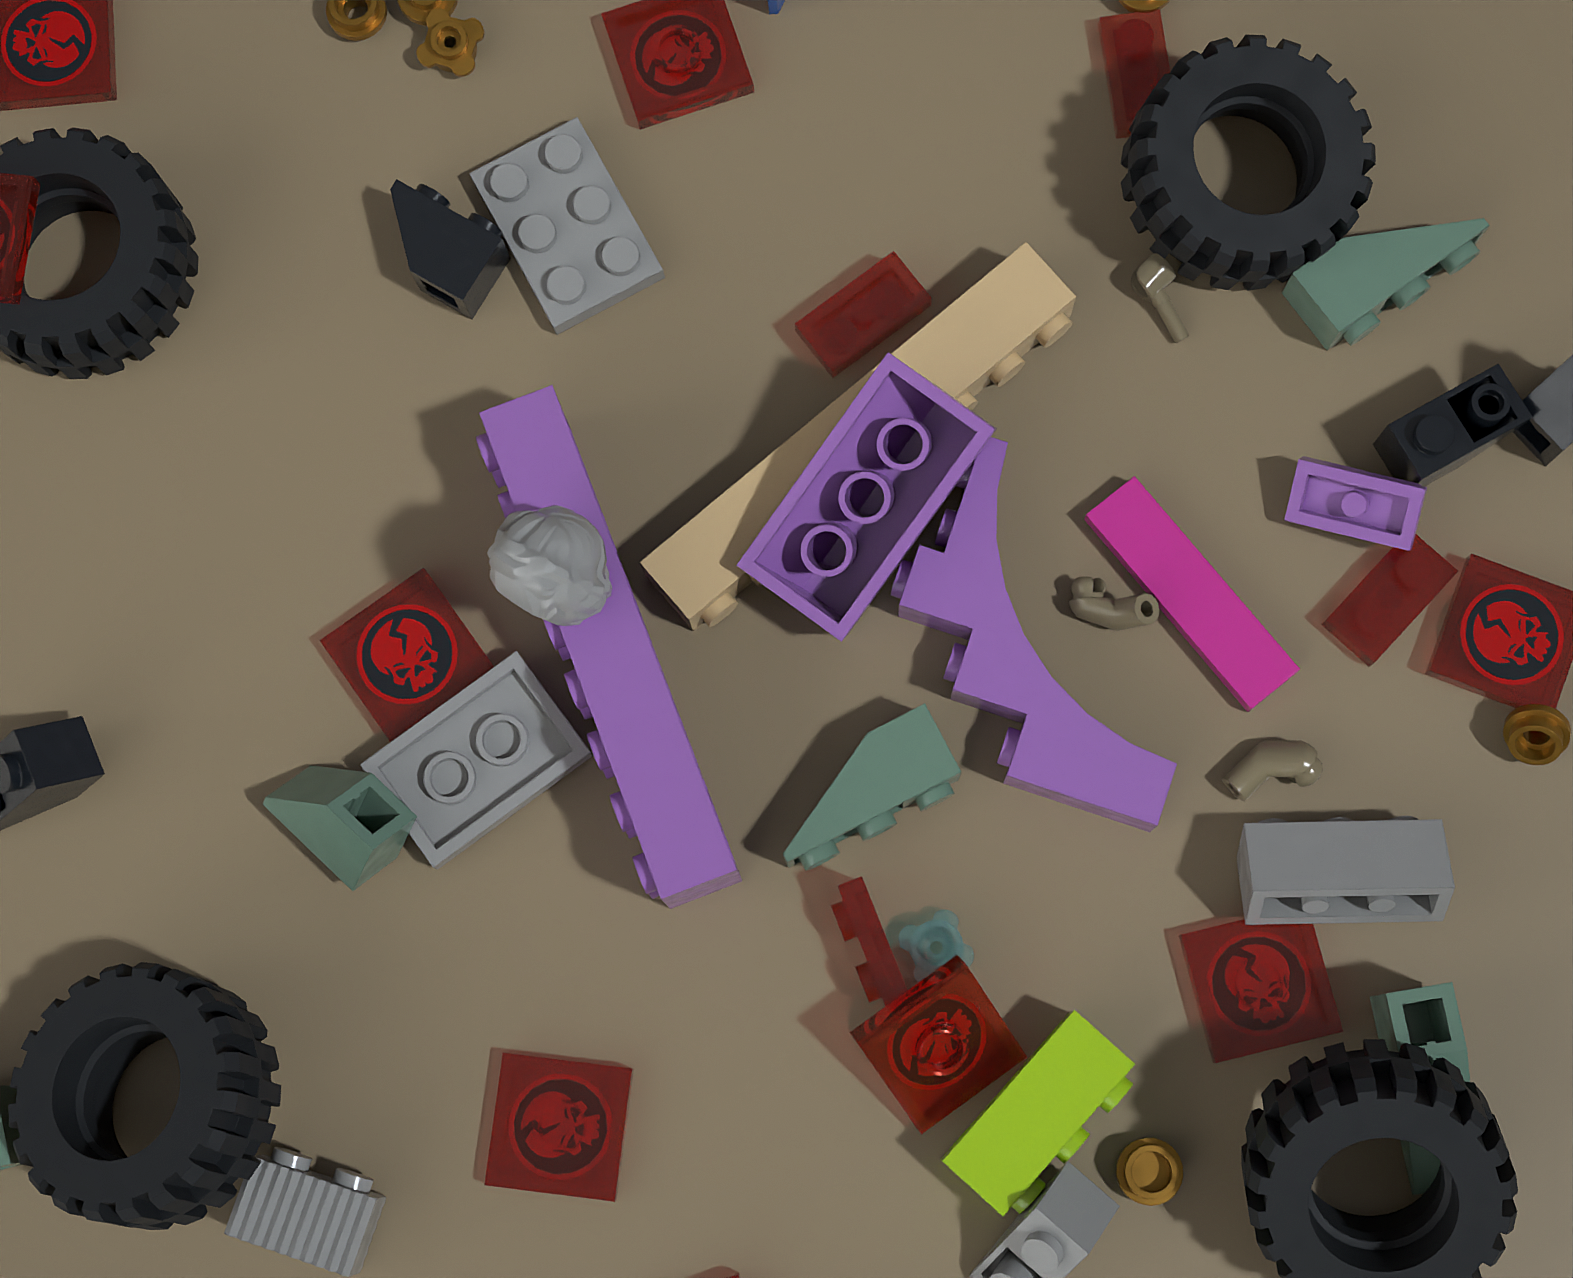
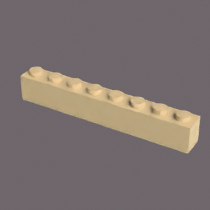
M1025 242L891 354L943 389L970 410H973L978 404L974 396L991 382L997 387H1001L1012 379L1025 365L1022 356L1040 342L1044 348H1047L1067 332L1073 323L1069 317L1072 314L1076 295L1032 247ZM878 365L640 562L648 580L692 631L696 630L704 622L708 627H713L726 618L738 605L734 597L752 582L758 587L763 585L736 565Z

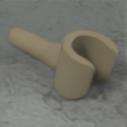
M1154 253L1133 272L1131 286L1134 292L1148 302L1151 301L1154 308L1158 310L1175 343L1187 338L1189 334L1170 301L1171 299L1163 290L1175 279V271L1167 260Z

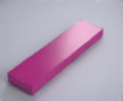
M1135 476L1086 514L1084 518L1086 523L1142 589L1157 600L1159 609L1247 712L1251 711L1300 670Z

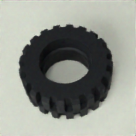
M1245 35L1237 47H1234L1232 40L1228 37L1209 42L1201 54L1192 50L1178 60L1170 73L1162 76L1137 112L1129 127L1131 136L1124 144L1120 164L1128 169V173L1121 181L1123 199L1128 202L1135 201L1137 208L1129 218L1137 233L1140 234L1149 230L1156 239L1149 249L1164 259L1170 254L1182 263L1177 271L1178 274L1192 281L1201 273L1211 275L1210 286L1223 290H1230L1237 282H1243V286L1247 291L1266 288L1275 279L1283 283L1289 280L1291 274L1310 260L1313 263L1336 245L1337 241L1350 231L1360 217L1357 209L1368 200L1373 185L1370 177L1364 175L1376 165L1375 145L1363 142V136L1372 126L1367 111L1365 109L1355 111L1350 102L1357 94L1355 89L1346 78L1337 83L1327 73L1332 64L1318 53L1310 61L1298 55L1301 44L1282 39L1275 48L1268 47L1265 35ZM1239 116L1255 120L1277 134L1288 148L1296 169L1297 187L1292 203L1280 213L1257 215L1236 210L1219 200L1203 182L1194 158V137L1202 124L1207 120L1217 117Z
M72 127L67 130V135L64 138H61L54 128L35 131L33 133L34 141L25 144L16 137L0 145L3 154L0 155V199L12 211L18 227L16 251L7 267L0 273V350L18 364L26 363L37 373L53 377L60 370L69 379H89L92 375V367H98L106 376L122 371L125 368L122 360L133 354L142 361L155 351L150 345V342L162 333L169 338L180 323L173 314L178 306L184 309L189 308L194 294V289L186 281V277H194L198 274L199 256L190 246L194 243L196 237L190 220L182 211L183 206L153 166L139 152L132 153L124 142L109 135L102 136L98 140L91 130ZM82 211L106 212L118 218L120 223L118 251L112 265L97 283L80 294L58 300L36 299L26 293L24 284L26 258L32 244L45 228L66 215Z
M140 962L134 967L122 963L107 967L99 973L100 979L87 975L71 985L68 989L71 997L66 1001L56 998L42 1013L41 1017L46 1021L38 1032L30 1030L21 1049L27 1051L22 1067H14L10 1083L11 1088L17 1089L16 1103L8 1104L9 1127L19 1129L20 1138L13 1141V1147L19 1163L33 1167L28 1172V1177L38 1192L51 1196L54 1206L69 1214L83 1216L86 1220L146 1230H167L174 1223L188 1225L205 1217L208 1212L206 1205L218 1208L225 1205L237 1193V1189L233 1185L238 1178L250 1180L260 1165L261 1160L256 1158L255 1155L261 1143H271L276 1128L275 1124L268 1123L271 1106L279 1107L281 1101V1085L271 1080V1072L279 1069L275 1047L261 1042L267 1037V1028L257 1014L247 1011L246 1002L232 991L218 987L213 982L181 970L171 969L157 963ZM168 1038L176 1052L180 1067V1090L176 1107L168 1124L159 1136L146 1148L128 1157L117 1140L113 1126L112 1113L116 1088L125 1069L142 1050L156 1041Z
M1364 1039L1363 1049L1346 1051L1344 1042L1324 1047L1326 1058L1312 1063L1307 1056L1300 1058L1288 1066L1291 1079L1286 1084L1279 1079L1272 1080L1261 1094L1264 1110L1260 1108L1252 1110L1245 1127L1247 1143L1241 1146V1166L1250 1224L1255 1228L1257 1244L1267 1260L1276 1262L1277 1272L1281 1278H1482L1479 1266L1484 1263L1491 1267L1497 1263L1506 1248L1501 1233L1507 1235L1514 1229L1517 1209L1513 1197L1518 1193L1516 1172L1509 1157L1510 1154L1495 1115L1491 1113L1486 1097L1474 1082H1464L1458 1067L1445 1058H1436L1433 1064L1430 1065L1425 1048L1403 1043L1399 1052L1388 1051L1385 1039ZM1394 1138L1405 1140L1425 1148L1440 1160L1437 1175L1426 1192L1412 1204L1388 1214L1364 1216L1347 1213L1327 1204L1311 1189L1319 1170L1333 1155L1347 1146L1368 1139Z

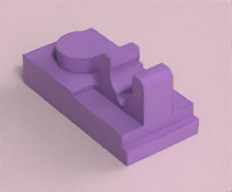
M1302 456L1298 459L1284 520L1411 551L1427 487L1414 482Z

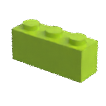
M1070 1011L940 1160L1001 1216H1004L1011 1207L1021 1214L1046 1186V1183L1038 1176L1056 1156L1064 1164L1088 1138L1090 1133L1082 1125L1098 1107H1101L1106 1113H1109L1127 1094L1133 1083L1125 1076L1135 1063L1077 1011Z

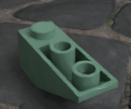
M1484 218L1344 237L1313 263L1310 260L1294 271L1282 294L1327 351L1343 339L1352 346L1380 325L1381 321L1377 315L1395 304L1401 311L1423 296L1431 288L1426 280L1443 268L1449 275H1453L1470 263L1481 252L1476 244L1490 225Z
M925 703L865 735L783 852L784 860L789 868L801 862L805 871L811 870L840 854L836 846L838 842L858 832L863 841L869 840L897 824L894 813L914 803L917 804L920 811H924L955 794L950 784L959 780L961 770Z
M1453 982L1370 996L1378 1039H1385L1388 1051L1399 1052L1403 1043L1425 1048L1430 1065L1433 1064L1436 1058H1445L1460 1069L1464 1082H1470L1467 1045ZM1400 1140L1412 1195L1423 1194L1434 1181L1439 1170L1440 1160L1425 1148L1405 1140Z

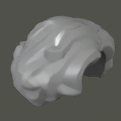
M551 505L534 511H515L509 514L498 528L495 543L487 552L491 566L490 579L497 591L530 614L560 626L580 625L583 620L601 612L606 599L611 596L612 585L606 566L607 556L602 537L596 527L585 517L562 506Z

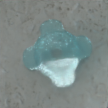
M939 910L934 914L931 921L925 922L920 926L906 925L899 934L900 947L909 951L916 966L914 977L923 985H934L938 982L940 975L953 969L966 970L973 963L974 951L972 947L963 943L962 937L957 930L959 919L952 911ZM934 941L940 942L943 946L939 954H934L930 950V944Z

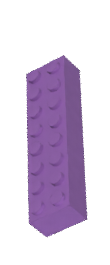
M553 385L479 412L486 433L476 436L480 452L489 473L492 472L498 488L507 486L508 491L497 495L505 518L515 511H534L551 505H559L585 517L596 527L604 541L607 556L606 566L609 571L612 593L606 599L601 612L583 620L580 625L560 626L544 619L543 621L555 650L558 649L562 660L565 661L571 658L575 669L564 673L576 708L581 710L585 720L593 717L598 730L588 733L587 738L600 771L603 770L607 779L616 777L620 791L609 796L622 831H626L629 839L638 836L643 853L632 858L645 893H649L651 899L660 896L661 900L672 909L742 882L738 867Z

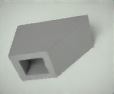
M1067 1162L1046 1183V1186L1036 1199L1017 1216L974 1268L969 1277L1065 1278L1091 1252L1120 1206L1070 1162Z

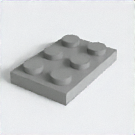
M578 117L469 173L477 191L497 227L502 231L505 242L557 335L665 278L660 263Z
M516 651L360 765L365 772L374 774L417 815L409 834L433 868L438 870L582 765L593 754Z

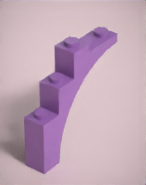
M991 437L956 485V487L965 489L958 512L947 508L945 510L935 540V545L945 548L944 553L919 545L914 562L902 559L891 590V596L901 599L898 617L969 640L967 646L955 642L943 679L955 683L950 700L1022 723L1021 730L1008 727L997 760V764L1008 767L1003 784L1151 832L1158 826L1177 764L1129 743L1087 714L1051 677L1025 637L1005 588L996 539L997 489L1008 442Z

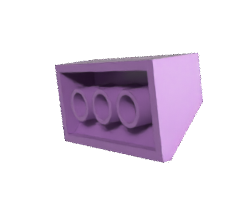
M888 352L736 566L842 642L997 428Z

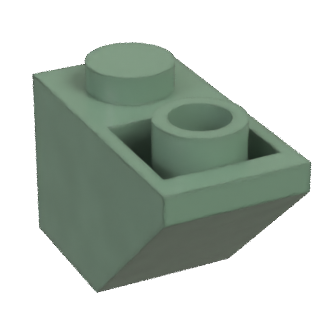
M312 765L266 796L263 805L352 891L356 890L398 857L417 818V815L371 772Z

